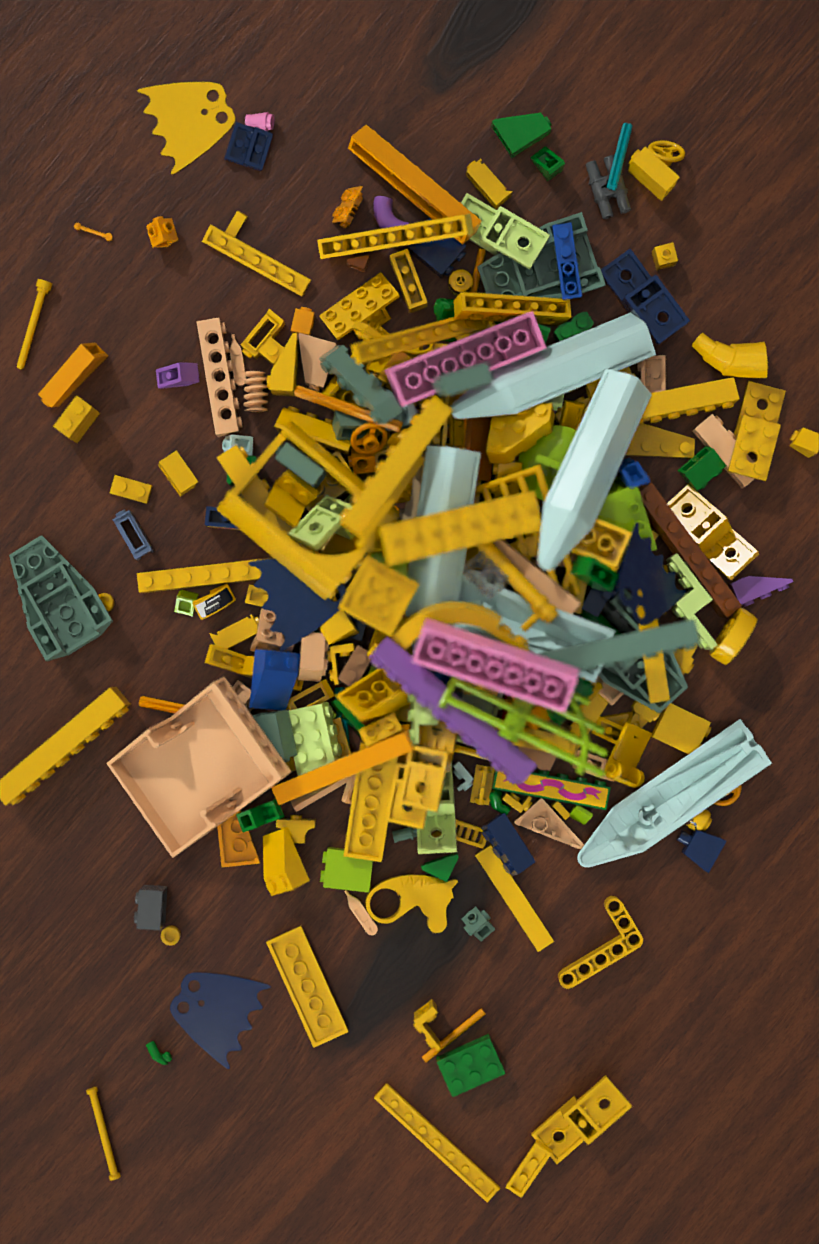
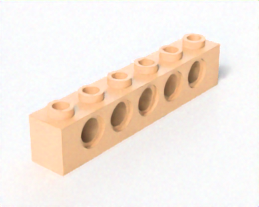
M220 318L196 321L215 434L217 437L240 433L239 428H243L241 416L237 417L236 409H239L238 398H234L233 390H236L235 380L231 379L230 372L233 369L231 360L227 358V353L230 352L228 341L224 340L223 335L227 334L225 322L221 323ZM213 335L219 337L218 342L215 344L209 343V339ZM215 354L222 355V360L218 363L212 361ZM218 373L225 374V379L221 382L215 379ZM226 391L228 392V398L224 401L219 400V394ZM225 410H230L232 412L231 417L226 420L223 419L222 413Z

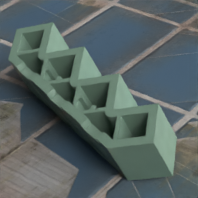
M337 345L319 358L322 362L320 363L322 369L328 374L336 375L340 388L345 391H352L354 394L353 399L358 406L369 408L371 411L370 417L375 423L386 424L403 412L395 396L389 390L384 391L381 382L372 373L368 375L362 363L357 365L355 358L349 356L348 349L344 345Z

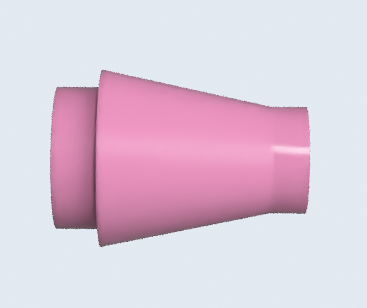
M269 112L247 114L245 117L246 126L257 127L267 132L274 128V115Z

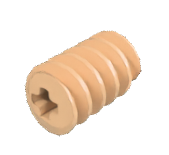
M245 372V376L249 377L244 380L245 384L249 385L244 388V391L249 393L244 395V399L248 401L244 402L243 406L249 408L245 411H267V408L262 407L263 404L268 403V401L263 399L264 396H268V393L263 391V389L268 388L267 385L263 384L264 381H267V377L264 376L265 372Z

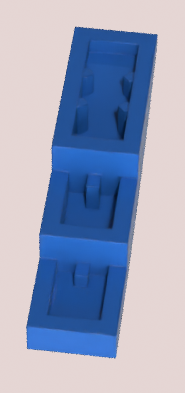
M630 457L623 459L616 475L628 488H634L650 482L638 461L635 462Z

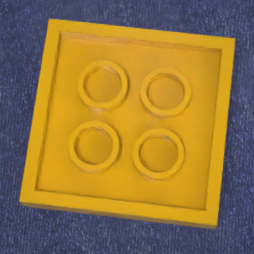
M367 555L338 608L391 637L419 583Z

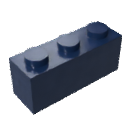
M505 813L497 815L481 827L484 838L490 841L494 854L502 860L505 871L511 874V876L520 874L536 862Z

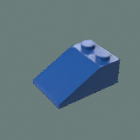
M255 649L249 708L286 710L299 672V653Z

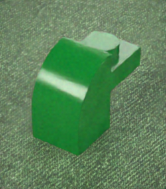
M276 799L236 814L242 832L285 817Z

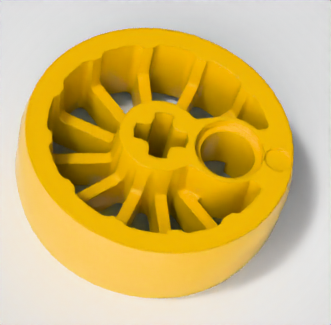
M739 608L715 639L718 645L709 651V655L718 662L727 665L737 655L751 635L757 623V618L749 611Z

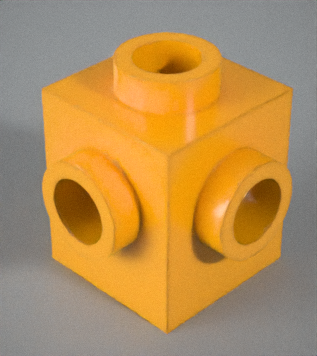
M155 217L152 219L153 222L146 225L152 248L168 247L178 241L172 218Z

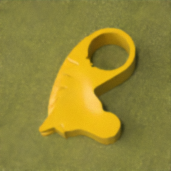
M417 874L390 877L379 882L367 893L365 899L366 910L375 921L391 923L413 907L419 906L423 914L428 917V928L433 933H440L447 926L446 908L451 899L454 898L452 888L458 883V880L452 879L446 882L437 877ZM384 888L391 889L398 896L400 895V904L397 912L388 918L376 916L370 908L372 895Z

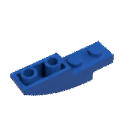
M572 222L552 225L562 299L580 298L582 293Z

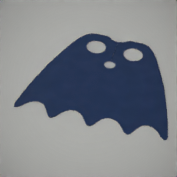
M636 522L623 562L619 582V597L623 604L631 609L636 622L643 626L653 622L667 612L681 599L686 590H678L676 588L675 572L667 573L664 570L663 555L655 556L652 553L651 538L642 539L640 537L638 522ZM625 588H629L632 592L630 600H627L624 596ZM638 590L642 591L641 597L638 595ZM638 606H642L645 610L643 618H640L637 614Z
M275 558L248 563L261 571V577L254 586L268 593V599L262 606V609L272 611L276 615V620L270 631L284 635L285 640L280 651H284L299 642L340 610L338 607L347 593L345 586L340 583L337 587L341 595L338 601H331L329 598L324 600Z
M202 972L190 973L184 977L181 983V993L174 997L170 1005V1011L178 1024L201 1048L225 1068L230 1069L226 1058L229 1051L242 1050L237 1035L241 1031L252 1029L247 1016L249 1012L263 1008L257 999V994L259 991L269 989L271 986L229 975ZM197 980L200 983L199 991L191 992L188 988L189 982ZM203 1000L205 1005L199 1006L198 1001ZM183 1001L187 1002L190 1007L189 1011L185 1014L180 1013L177 1009L178 1004Z

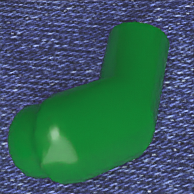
M493 789L489 795L491 807L501 814L505 813L507 816L511 808L502 803L501 790Z
M154 1041L146 1045L154 1061L162 1065H167L168 1062L172 1061L170 1052H165L164 1054L159 1052Z

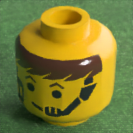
M463 269L452 272L448 280V287L456 296L461 292H470L473 286L471 274Z
M705 809L686 822L685 825L694 831H705L712 822L711 813Z

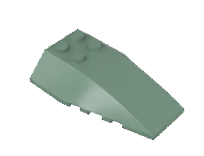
M582 212L544 224L539 228L548 233L550 237L530 270L502 253H498L479 265L478 270L486 294L562 298L552 225L572 222L581 293L606 286L601 269L597 267ZM523 238L518 242V245L523 248L527 247L529 241Z
M42 535L9 555L14 577L18 584V592L23 604V612L27 620V628L45 661L72 654L101 636L113 622L96 590Z

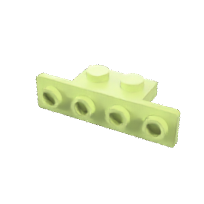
M408 694V702H411V710H408V721L411 722V729H409L408 733L412 744L418 745L419 725L436 726L438 725V720L432 716V711L429 708L422 707L417 703L415 696Z

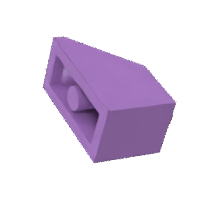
M179 362L156 369L158 389L198 383V364Z

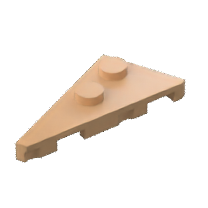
M539 798L526 812L514 821L516 825L577 849H582L584 846L543 798Z

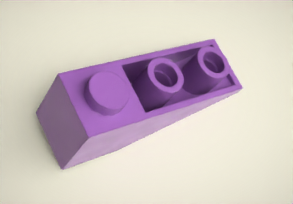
M747 576L728 584L741 605L743 604V607L753 604V599L757 597L764 599L771 596V591L778 589L780 592L789 588L788 584L793 582V580Z

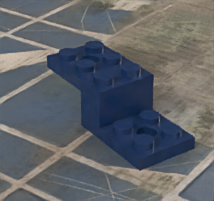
M631 248L601 269L605 282L628 313L631 312L645 322L650 335L658 345L690 322L658 276H650ZM628 271L631 274V279L623 280L621 272ZM661 312L667 314L668 321L660 322L657 317L658 314Z

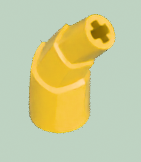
M701 333L692 344V347L703 356V360L720 371L723 376L767 378L768 363L765 342L740 343L729 346L719 341H714L704 333Z

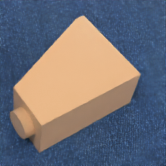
M299 333L298 339L305 383L309 386L308 389L319 392L320 389L324 390L329 374L322 369L320 365L322 362L319 358L336 347L337 344Z

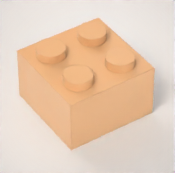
M312 632L300 640V662L297 680L320 682L322 676H325L328 665L326 656L329 644L322 633Z

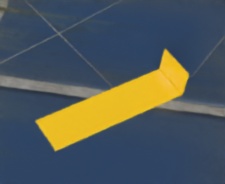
M237 211L225 232L236 237L248 216Z

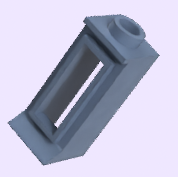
M124 509L115 514L116 518L112 520L135 560H140L143 555L154 552L132 511ZM129 519L143 543L137 549L121 524Z

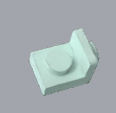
M241 435L225 436L222 443L224 452L237 445L239 448L243 446L247 454L252 456L253 437Z
M458 760L453 765L455 768L453 773L459 780L463 778L464 781L457 786L458 791L462 789L466 791L473 785L471 781L474 778Z

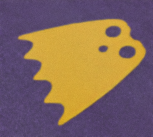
M181 82L137 90L139 93L146 94L150 98V103L145 108L144 113L154 115L158 119V124L152 133L154 135H161L166 139V145L161 151V155L171 156L175 159V166L171 174H175L206 152L228 132L235 122L233 110L225 102L226 93L224 88L217 83ZM210 90H216L219 93L217 101L211 102L207 99V93ZM207 109V115H202L201 110ZM219 112H225L228 115V120L223 124L218 123L216 120V115Z

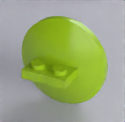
M553 426L551 434L536 441L537 444L525 453H520L518 461L522 462V470L541 464L550 491L577 430L567 426ZM536 474L526 477L525 480L529 491H535L536 497L544 501Z

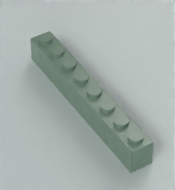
M695 619L541 652L537 655L578 669L586 668V671L597 670L598 665L606 664V667L618 665L617 661L625 660L626 663L637 661V657L643 655L647 659L656 657L657 652L665 651V654L677 652L676 648L684 647L685 650L697 648L696 644H699L700 640Z

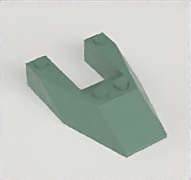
M624 589L625 598L630 600L632 595ZM618 590L614 599L610 597L607 601L634 629L633 632L639 631L638 623L633 618L631 609L626 607L621 601ZM663 651L670 697L668 701L649 702L643 656H639L637 661L626 663L625 660L617 661L618 665L606 667V664H603L598 675L607 685L657 713H661L688 688L674 653L665 654V651Z

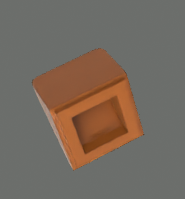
M370 255L347 259V266L365 272Z

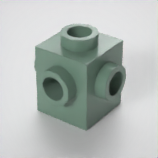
M476 906L462 918L466 925L463 927L470 936L474 935L481 942L495 930L489 921L491 919L489 914L485 910L480 911Z

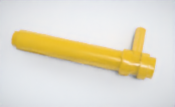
M493 542L477 545L482 555L522 596L534 612L521 626L523 631L527 632L539 619L549 624L559 615L556 611L557 608L549 603V599L545 595L540 594Z

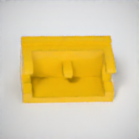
M177 450L159 461V468L180 497L198 483V480Z

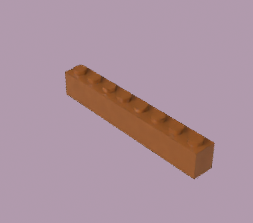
M653 483L644 484L639 488L648 521L673 555L676 553L679 555L713 599L709 604L720 618H728L742 606Z

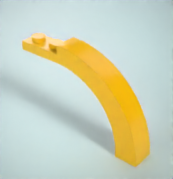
M442 602L424 607L405 618L395 628L390 637L396 644L407 650L412 642L420 636L425 620L428 618L443 624L459 623L473 625L488 631L509 646L529 651V643H527L528 640L525 637L515 635L511 632L512 630L509 626L503 623L502 625L500 624L501 615L486 607L467 602Z

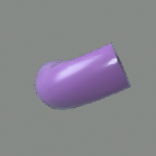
M385 196L374 197V217L380 229L409 224V222H403L394 216L392 212L393 200Z

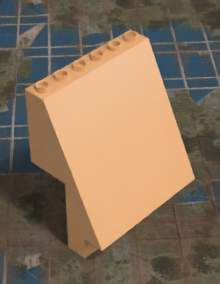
M225 677L214 681L170 718L146 730L106 763L172 858L183 852L291 773L289 767Z

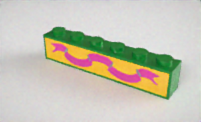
M539 769L538 773L531 772L524 783L514 785L506 779V775L502 771L495 770L492 789L607 810L611 788L606 786L607 782L595 780V783L587 782V778L578 776L574 780L569 779V775L557 773V776L549 775L550 771Z

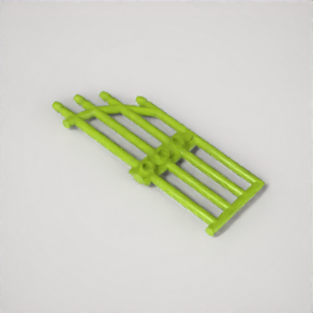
M451 677L438 704L439 707L445 709L447 704L461 709L500 728L498 735L509 741L517 743L520 738L578 766L576 773L583 775L585 770L595 773L599 777H604L605 775L604 770L596 768V766L587 762L589 750L603 757H606L608 753L604 748H599L598 745L589 741L587 728L595 730V732L600 734L604 733L605 728L601 725H596V723L584 717L577 702L579 701L581 704L588 706L591 700L587 697H582L581 694L572 692L569 705L573 712L566 709L565 713L545 707L578 723L581 737L531 714L535 704L533 702L515 697L513 704L458 677ZM458 686L509 711L505 721L503 722L452 697L451 695L455 687ZM528 720L582 746L580 758L522 731L526 721Z

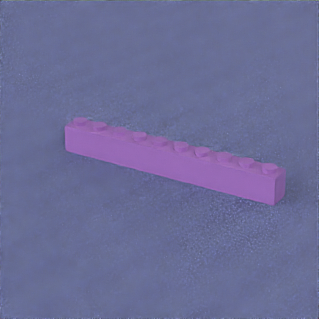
M388 636L370 654L369 658L378 669L382 668L387 672L386 676L390 680L397 681L402 685L401 688L404 692L415 696L419 705L429 708L432 711L433 717L444 721L447 724L446 727L451 732L458 733L466 745H472L481 758H487L495 770L502 771L510 783L514 785L524 783L535 769L537 764L509 740L498 735L499 732L489 723L450 704H447L445 709L439 707L438 704L445 692L446 686L422 665L413 663V658ZM452 693V697L462 701L458 696Z

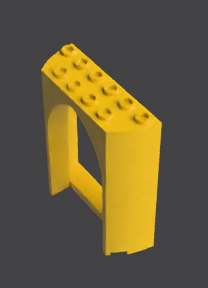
M290 421L283 427L280 434L236 486L227 493L216 510L324 600L328 597L332 599L339 591L337 589L341 582L343 584L346 583L353 575L351 570L353 568L357 569L364 562V554H369L378 545L376 542L378 538L380 539L378 528H376L369 540L360 549L358 548L342 555H319L296 545L239 497L240 493L286 439L290 440L341 483L352 497L357 492H363L365 489L363 486L365 482L294 422ZM392 506L379 526L396 522L400 517L399 511Z

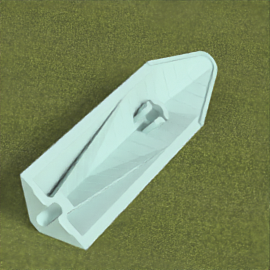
M630 312L547 346L544 350L490 371L493 382L469 389L451 405L453 409L451 414L457 419L518 414V412L600 379L605 369L619 371L653 357L656 353L648 327L643 320Z
M605 369L543 504L538 564L544 570L555 568L593 528L652 396L640 379L631 374Z
M427 445L416 517L474 504L481 453L452 447ZM467 548L409 562L408 578L419 583V586L406 608L407 617L433 604L459 602ZM420 636L412 642L413 655Z
M463 575L459 602L477 604L501 615V625L502 623L506 624L511 628L512 633L517 636L522 635L528 640V652L537 655L541 652L610 638L614 635V630L559 609L556 610L559 615L551 623L547 624L539 619L525 632L521 629V626L534 612L521 595L470 575ZM459 623L450 624L452 627L506 644L493 634L479 627ZM603 664L598 665L597 670L586 671V668L579 669L578 676L596 682Z
M739 719L613 806L578 853L579 864L583 867H592L646 851L772 764L766 756L762 747L755 742L750 730Z

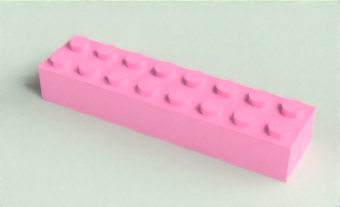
M533 311L388 368L385 370L396 400L403 407L435 394L436 392L433 387L435 376L481 363H488L489 369L492 371L544 350L546 346Z
M426 618L412 659L413 663L563 713L567 709L579 673L578 668Z

